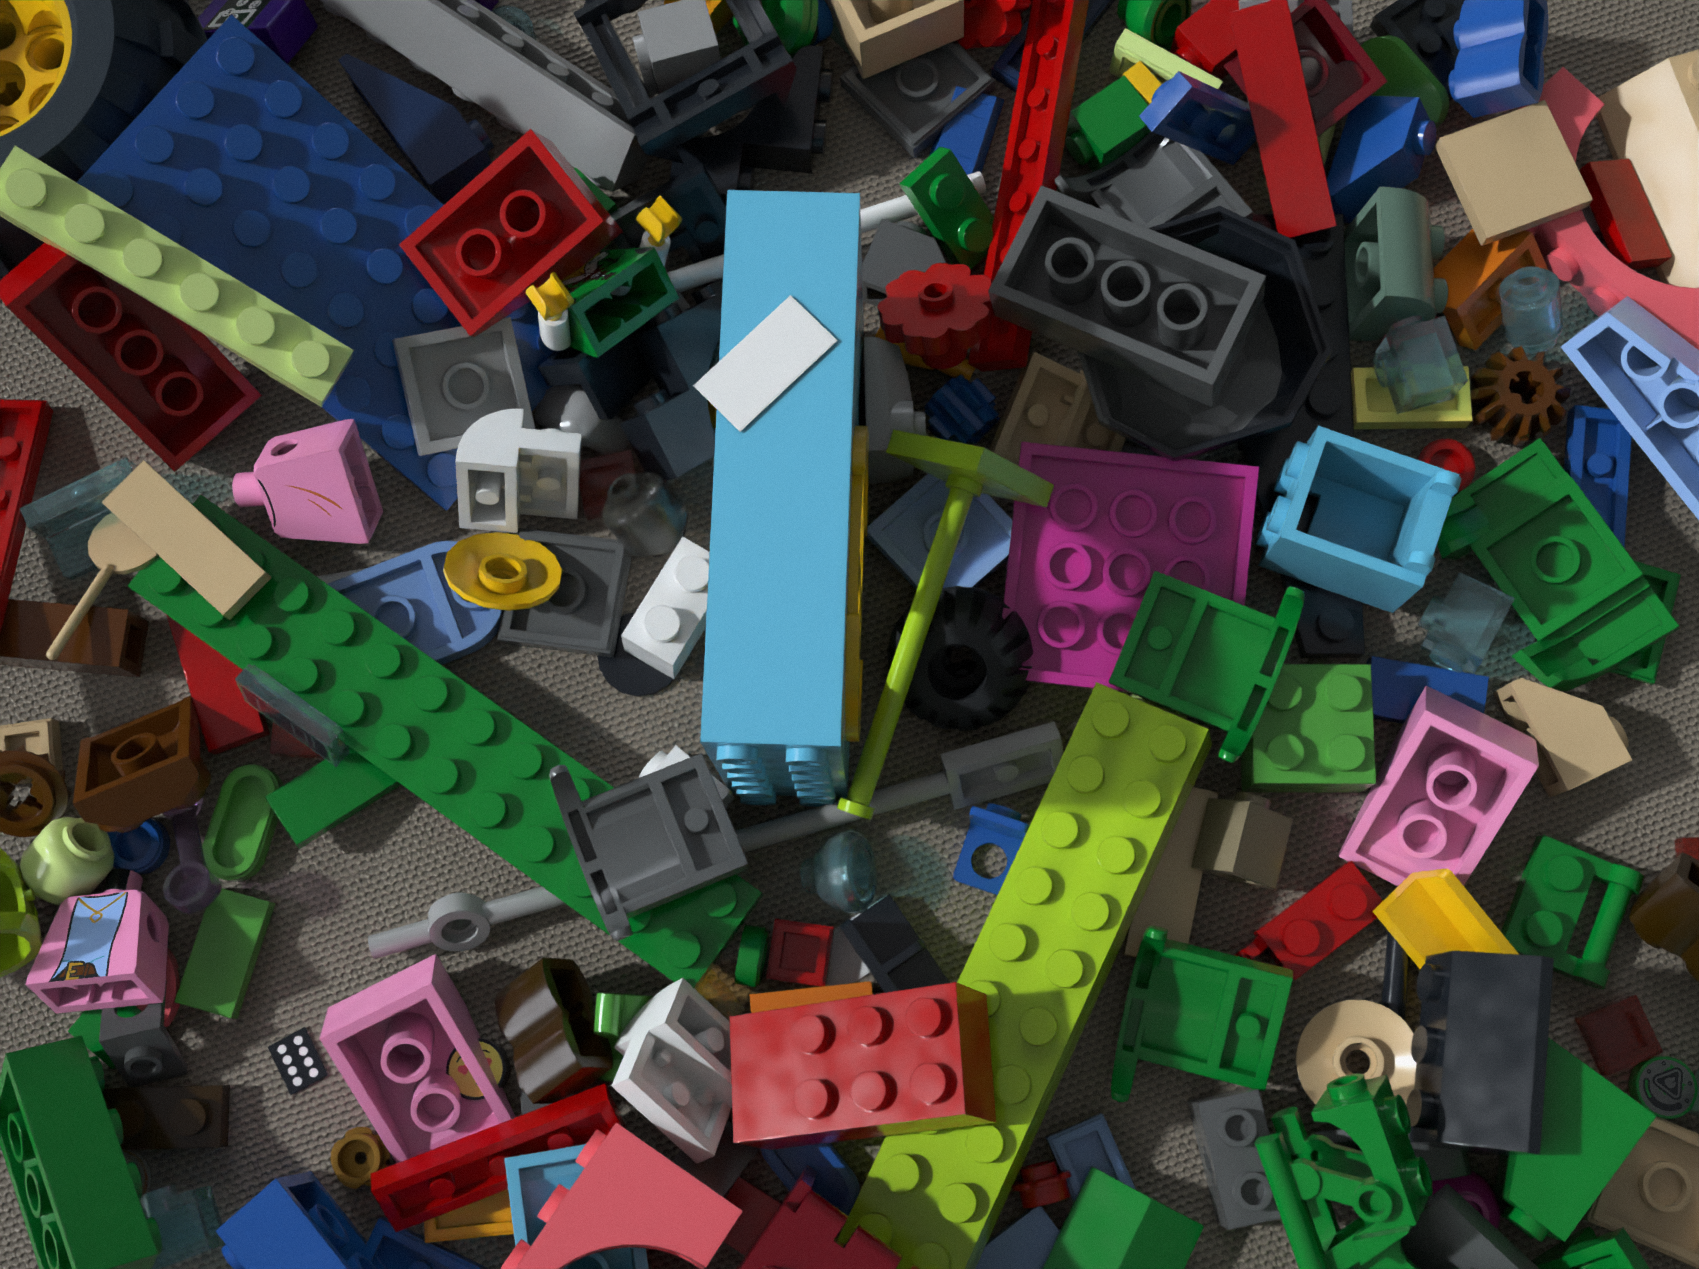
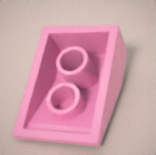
M1425 686L1398 732L1376 776V784L1371 787L1339 851V857L1346 861L1351 860L1356 866L1396 886H1399L1412 872L1445 868L1451 870L1464 886L1539 767L1536 739L1435 689Z
M437 954L328 1007L319 1039L396 1163L516 1118L503 1087H498L478 1041L480 1036L467 1006ZM455 1048L485 1099L469 1100L461 1097L458 1085L452 1077L446 1074L448 1058Z

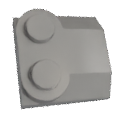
M864 337L866 426H868L869 483H891L908 476H913L914 466L886 453L893 429L926 436L925 412H913V400L900 347L878 337Z

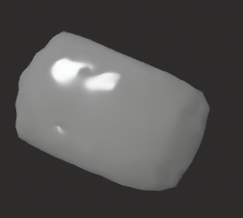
M577 385L552 386L546 390L545 396L536 406V412L534 413L536 423L545 429L554 428L563 432L581 434V445L589 447L607 457L616 458L627 447L629 440L620 425L623 422L617 414L613 419H599L584 389Z

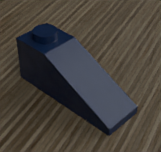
M345 54L338 59L356 92L428 191L443 205L492 163L487 152L493 149L494 145L476 119L467 124L455 106L349 54Z

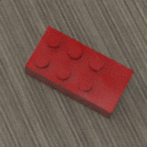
M43 243L0 280V298L5 306L174 472L262 396L205 334L50 244Z
M952 982L729 1016L733 1143L773 1150L996 1123L987 995L960 983Z

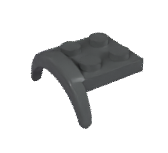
M1152 131L1122 156L1094 172L1071 178L1059 175L1055 179V184L1064 195L1087 204H1093L1094 207L1146 228L1217 206H1222L1254 221L1253 211L1202 152Z
M702 753L581 801L567 766L558 765L550 770L551 785L579 864L607 931L616 941L633 935L629 918L749 869L747 859Z

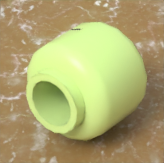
M62 817L51 821L27 847L21 856L19 867L24 882L29 889H33L35 896L54 905H60L68 897L90 895L112 870L115 856L108 834L102 831L97 824L85 822L83 818Z

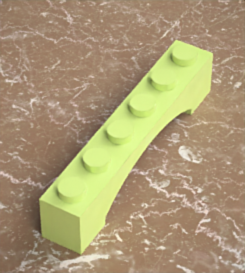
M17 146L13 147L1 166L0 216L147 299L242 357L273 379L320 407L323 406L350 362L354 352L353 349Z

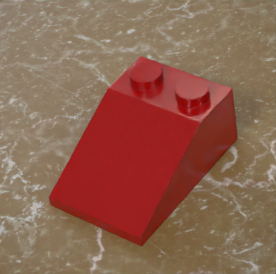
M530 129L402 241L399 246L471 337H476L531 301L525 293L530 286L540 287L550 278V274L553 272L556 273L560 280L565 279L580 269L623 231L555 144Z

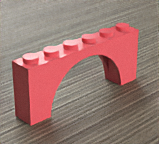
M1562 67L1543 85L1539 102L1546 101L1576 163L1577 152L1583 134L1605 104L1568 70ZM1582 210L1526 230L1533 233L1548 270L1556 278L1568 281L1586 298L1590 309L1597 316H1601L1628 296L1699 350V288L1665 284L1650 279L1629 268L1602 245L1591 230Z
M615 1123L607 1136L598 1129L594 1132L575 1160L576 1163L584 1168L570 1190L561 1184L556 1187L537 1215L538 1218L546 1223L532 1245L521 1239L500 1269H563L574 1261L588 1255L619 1248L658 1250L684 1259L699 1269H704L743 1211L624 1127Z

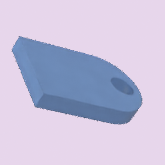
M458 541L431 543L328 583L329 586L441 665L484 647L493 639L500 628L503 610L484 608L472 602H467L451 589L443 573L446 554Z

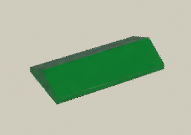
M1091 1166L1041 1269H1184L1204 1225Z

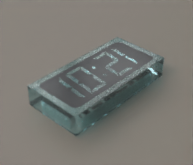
M248 664L235 678L246 703L329 763L337 767L349 754V746L345 744L346 737L341 726L256 665Z

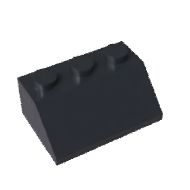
M1448 951L1426 956L1425 964L1420 969L1417 978V995L1422 1000L1420 1026L1415 1030L1411 1043V1055L1416 1063L1414 1089L1410 1092L1406 1103L1411 1121L1410 1142L1477 1155H1540L1554 958L1469 951Z

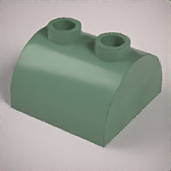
M1379 187L1344 231L1349 340L1374 341L1382 340L1385 335H1408L1428 326L1435 319L1436 313H1442L1445 309L1448 298V285L1445 279L1434 278L1433 260H1438L1444 249V229L1440 225H1431L1429 202L1417 192L1402 188Z

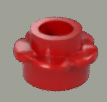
M1055 1160L1042 1161L1022 1167L1020 1169L1022 1179L1016 1181L1012 1187L1013 1191H1019L1023 1208L1044 1206L1071 1196L1066 1179L1070 1178L1072 1174L1069 1170L1062 1172L1057 1170Z

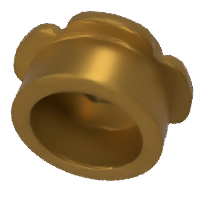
M355 1127L345 1133V1137L334 1144L330 1161L337 1179L344 1186L357 1189L363 1184L371 1186V1173L388 1167L386 1162L391 1157V1154L378 1134H373L372 1130L368 1127ZM359 1152H364L367 1156L363 1164L358 1163L356 1160Z

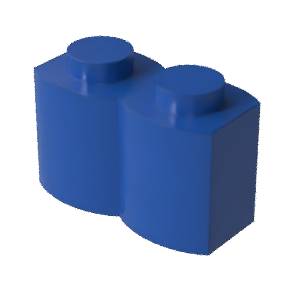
M1465 0L1463 2L1460 18L1454 24V40L1459 53L1456 58L1455 68L1449 74V90L1453 100L1459 103L1473 118L1539 102L1544 83L1543 50L1547 41L1549 25L1546 0Z

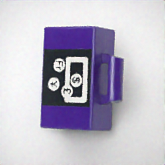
M213 0L197 18L208 40L232 14L286 64L291 61L318 28L304 0Z

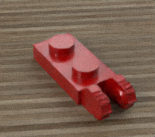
M1350 860L1253 932L1256 937L1232 955L1253 960L1266 949L1279 967L1293 970V981H1295L1374 921L1377 916L1373 913V910L1383 900Z

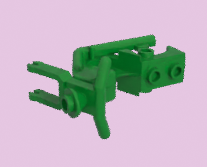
M1361 1073L1339 1077L1327 1084V1089L1311 1112L1315 1122H1328L1345 1131L1362 1151L1334 1144L1328 1137L1323 1135L1307 1136L1297 1107H1290L1276 1112L1271 1118L1276 1134L1258 1137L1255 1141V1146L1298 1268L1421 1269L1407 1258L1402 1249L1401 1238L1410 1233L1411 1228L1417 1224L1421 1213L1424 1212L1425 1204L1429 1196L1433 1194L1432 1179L1423 1157L1415 1156L1408 1136L1411 1132V1121L1407 1106L1400 1095L1394 1096L1387 1075L1366 1080L1364 1074ZM1331 1201L1353 1206L1359 1217L1340 1230Z

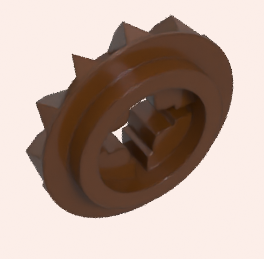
M24 745L14 750H0L1 833L15 837L38 836L51 821L62 818L66 814L67 805L72 792L67 790L65 783L66 770H57L49 762L48 753L37 755L26 751ZM30 777L33 779L31 782L33 786L30 789L32 796L28 795L23 801L19 800L15 807L12 806L10 803L14 798L12 794L15 792L13 784L17 785L22 779Z

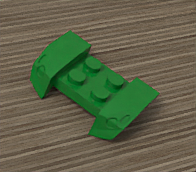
M1541 438L1452 497L1437 542L1442 559L1450 558L1457 560L1472 550L1475 552L1537 639V642L1519 650L1512 657L1547 687L1565 692L1577 688L1614 670L1680 629L1678 623L1652 590L1642 571Z

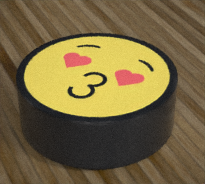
M478 1038L498 1087L504 1088L510 1076V1060L506 1051L492 1040ZM455 1048L448 1058L446 1074L452 1077L458 1085L461 1097L469 1100L485 1099Z

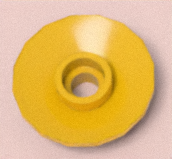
M494 532L476 534L458 541L446 554L443 573L449 587L463 599L484 608L511 611L529 609L548 601L559 589L562 568L556 556L541 543L524 540L516 534Z

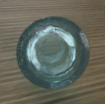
M851 829L829 837L819 846L813 858H806L801 864L800 875L804 890L808 894L817 893L823 902L832 908L846 913H863L872 903L877 887L876 862L868 840L859 831Z

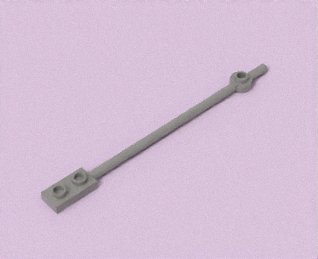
M1055 722L1024 729L940 754L944 771L875 790L870 806L875 808L873 816L949 794L954 810L1050 783L1064 753L1061 736ZM837 801L833 805L826 804L736 830L735 833L745 853L864 818L837 809L839 803ZM542 886L488 902H484L480 897L473 894L451 893L432 904L428 911V919L368 936V945L374 959L432 942L437 947L447 951H465L483 943L490 933L491 925L558 907L566 903Z

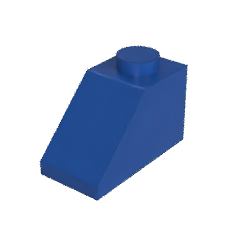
M1369 96L1349 112L1327 178L1334 214H1343V223H1351L1379 187L1403 188L1419 177L1425 155L1432 153L1436 142L1435 123L1430 120L1419 97Z

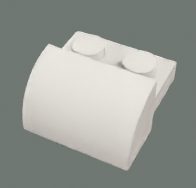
M506 409L493 412L480 418L467 429L459 442L455 461L459 528L518 533L520 514L577 519L580 496L581 434L563 432L554 428L542 430L524 428V409Z
M681 978L653 996L635 1014L621 1033L614 1048L624 1057L612 1087L695 1163H700L715 1156L732 1108L730 1022L695 988L693 989L684 978Z

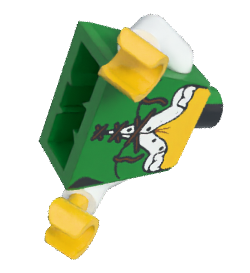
M661 195L650 208L645 207L635 219L646 230L642 235L640 248L600 251L580 269L565 279L560 280L556 273L553 272L543 285L538 288L532 285L526 290V295L538 310L540 336L548 348L561 351L570 346L590 356L599 357L679 299L664 267L671 243L669 235L681 224L682 218Z

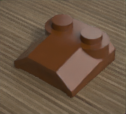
M191 695L172 705L91 738L87 737L81 740L73 805L85 822L97 824L105 832L117 831L125 833L138 828L147 819L173 808H188L204 796L206 788L211 781V773L200 757L198 716Z

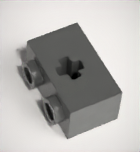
M1243 1088L1187 1101L1217 1224L1230 1230L1280 1219L1278 1208L1255 1146V1141L1258 1137L1270 1135L1259 1089Z

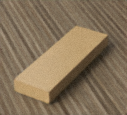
M144 460L102 501L112 513L229 620L272 578Z
M1196 787L1192 788L1126 934L1122 952L1123 956L1136 958L1142 936L1149 926L1168 929L1167 939L1189 943L1203 871L1192 868V863L1209 798L1217 799L1218 792Z

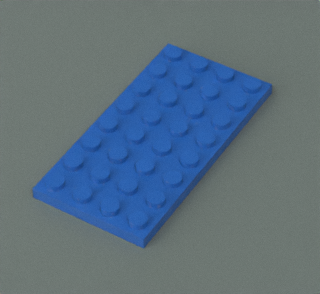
M231 14L76 183L353 349L354 352L350 362L322 408L337 421L354 419L359 437L364 444L440 508L447 511L458 499L455 463L458 448L422 456L418 455L392 340L462 326L399 246L402 241L437 212L443 204ZM529 301L505 318L511 317L531 411H533L545 396L546 390L552 387L547 386L538 366L555 350H551L543 343L539 330L538 310Z

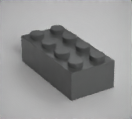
M1041 185L988 293L996 317L1213 407L1263 304L1266 276Z

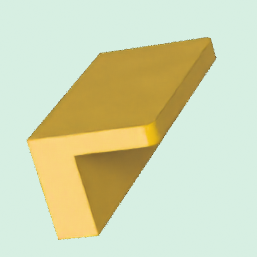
M1447 868L1412 872L1373 910V913L1419 969L1425 964L1426 956L1448 951L1519 955L1454 873Z

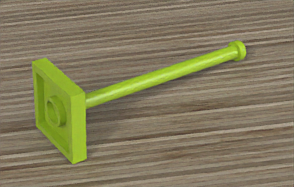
M894 429L886 453L945 481V486L950 489L847 798L840 797L837 805L839 810L869 820L872 819L875 810L874 807L870 806L973 497H980L981 493L1047 508L1054 484L984 447Z

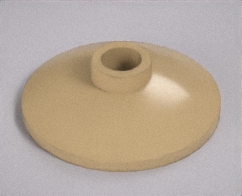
M1346 1000L1324 1008L1306 1025L1297 1046V1072L1305 1093L1316 1105L1327 1089L1329 1082L1342 1076L1354 1074L1346 1066V1057L1351 1051L1360 1050L1368 1056L1370 1062L1368 1070L1363 1073L1365 1080L1387 1075L1394 1096L1400 1095L1406 1104L1415 1084L1416 1063L1411 1055V1043L1414 1033L1398 1014L1372 1001Z

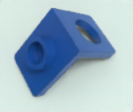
M988 803L986 810L972 806L969 813L970 826L953 874L954 880L958 883L998 895L1030 826L1020 821L1022 814L993 803ZM986 844L1000 847L1007 858V865L1003 873L991 879L979 876L972 867L974 852L980 846Z

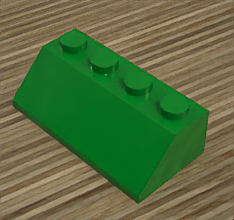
M82 1035L5 1054L0 1075L1 1150L39 1269H152L157 1255H160L162 1252L160 1230L153 1217L145 1218L139 1201L142 1197V1181L139 1170L134 1162L126 1163L120 1146L123 1143V1127L119 1113L115 1108L107 1109L102 1094L105 1088L102 1064L97 1056L89 1057Z

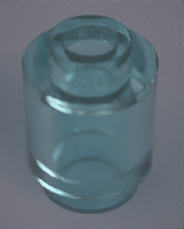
M1534 266L1520 268L1508 275L1499 286L1504 336L1513 348L1522 345L1526 354L1532 355L1537 352H1546L1555 346L1558 336L1563 330L1560 281L1553 272Z

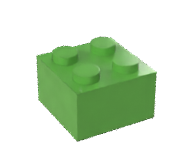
M1283 664L1260 721L1245 751L1241 755L1242 792L1360 793L1375 785L1376 768L1371 664Z

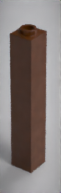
M15 599L8 600L0 633V665L140 678L149 621L128 609L91 606L56 660H49L46 656L48 649L77 605Z

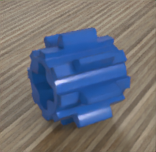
M963 374L956 378L953 377L936 391L924 407L925 413L930 417L928 429L939 439L975 445L1000 419L998 417L1000 414L993 408L996 405L994 402L996 397L979 378L970 383Z

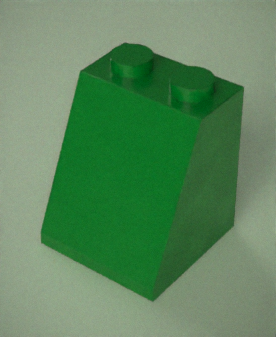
M1548 1037L1540 1155H1500L1494 1187L1496 1197L1506 1205L1500 1216L1531 1239L1535 1238L1542 1242L1547 1236L1565 1242L1654 1121L1656 1115Z

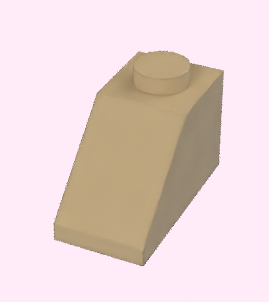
M1519 678L1493 692L1510 726L1536 739L1539 761L1536 774L1549 798L1569 791L1632 761L1626 749L1629 742L1625 730L1614 717L1608 716L1604 707L1599 704L1523 678Z

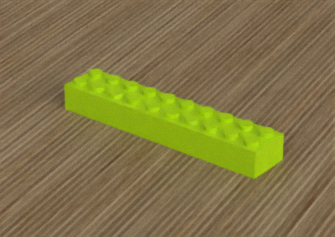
M1096 682L957 983L987 995L996 1123L886 1136L838 1238L843 1244H846L860 1224L903 1256L896 1269H909L913 1264L920 1269L976 1268L1210 751L1212 741L1209 729Z

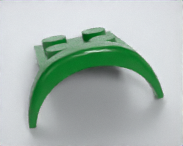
M1154 571L1108 683L1228 732L1218 757L1234 763L1245 751L1271 696L1301 616L1305 593L1298 588L1288 587L1274 618Z
M1149 926L1145 930L1138 948L1124 1006L1112 1072V1099L1117 1102H1127L1129 1100L1138 1059L1265 1092L1293 981V970L1167 939L1168 929Z

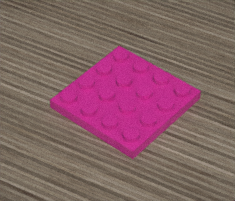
M1021 442L1018 466L1054 484L1047 508L1014 501L1004 591V603L1011 609L1003 608L1002 618L1005 619L1012 611L1014 613L1016 611L1029 632L1033 654L1022 663V666H1032V669L1019 668L1020 670H1029L1026 681L1092 689L1097 682L1119 692H1127L1110 685L1108 682L1154 571L1245 606L1259 466L1182 459L1174 462L1163 456Z

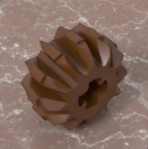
M1522 345L1514 347L1507 357L1501 352L1492 354L1485 362L1486 368H1478L1470 379V383L1476 388L1470 392L1471 406L1481 409L1473 418V426H1481L1487 422L1493 426L1490 432L1491 441H1499L1508 432L1514 447L1522 446L1529 439V436L1534 440L1539 438L1543 440L1551 433V425H1558L1566 416L1567 411L1561 404L1570 397L1571 389L1555 384L1563 375L1564 367H1553L1550 370L1544 367L1543 364L1546 361L1545 351L1537 352L1531 360H1528Z

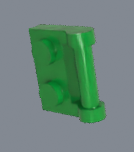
M1546 835L1537 836L1501 932L1519 955L1554 958V972L1582 984L1605 989L1611 972L1605 968L1630 898L1632 894H1639L1645 876L1631 868L1612 864ZM1592 880L1606 885L1607 889L1582 958L1580 959L1566 953Z

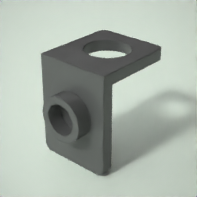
M167 981L165 982L163 1003L148 1004L141 1013L133 1017L124 1018L118 1016L117 1011L119 1007L102 1009L99 1042L130 1087H137L187 1074L188 1064L164 1026Z

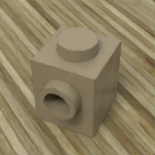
M1236 792L1234 800L1209 798L1192 868L1234 884L1276 889L1293 819L1270 810L1271 800L1259 795Z

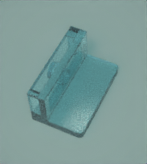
M127 457L20 508L28 528L47 539L62 575L70 580H74L97 569V566L88 555V540L95 526L106 515L111 513L102 501L137 467Z

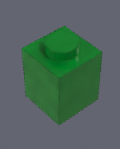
M1125 75L1070 111L1065 138L1066 146L1077 163L1080 165L1087 164L1093 172L1122 156L1151 132L1139 117L1148 104Z

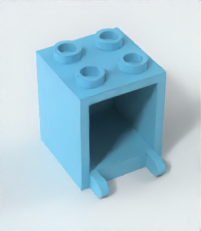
M1318 426L1307 443L1296 442L1290 458H1286L1282 464L1274 491L1283 495L1277 497L1272 511H1267L1255 545L1264 547L1258 566L1393 613L1423 587L1426 576L1433 569L1436 560L1433 554L1451 499L1458 492L1462 480L1459 476L1460 474ZM1309 494L1319 499L1306 534L1296 530Z

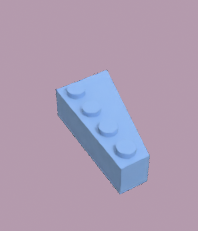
M1627 296L1564 343L1561 348L1699 520V350Z

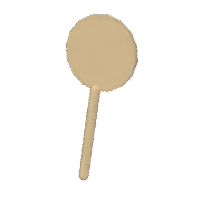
M112 512L95 526L88 540V555L97 568L101 570L48 649L46 656L49 660H56L112 574H129L142 570L158 556Z

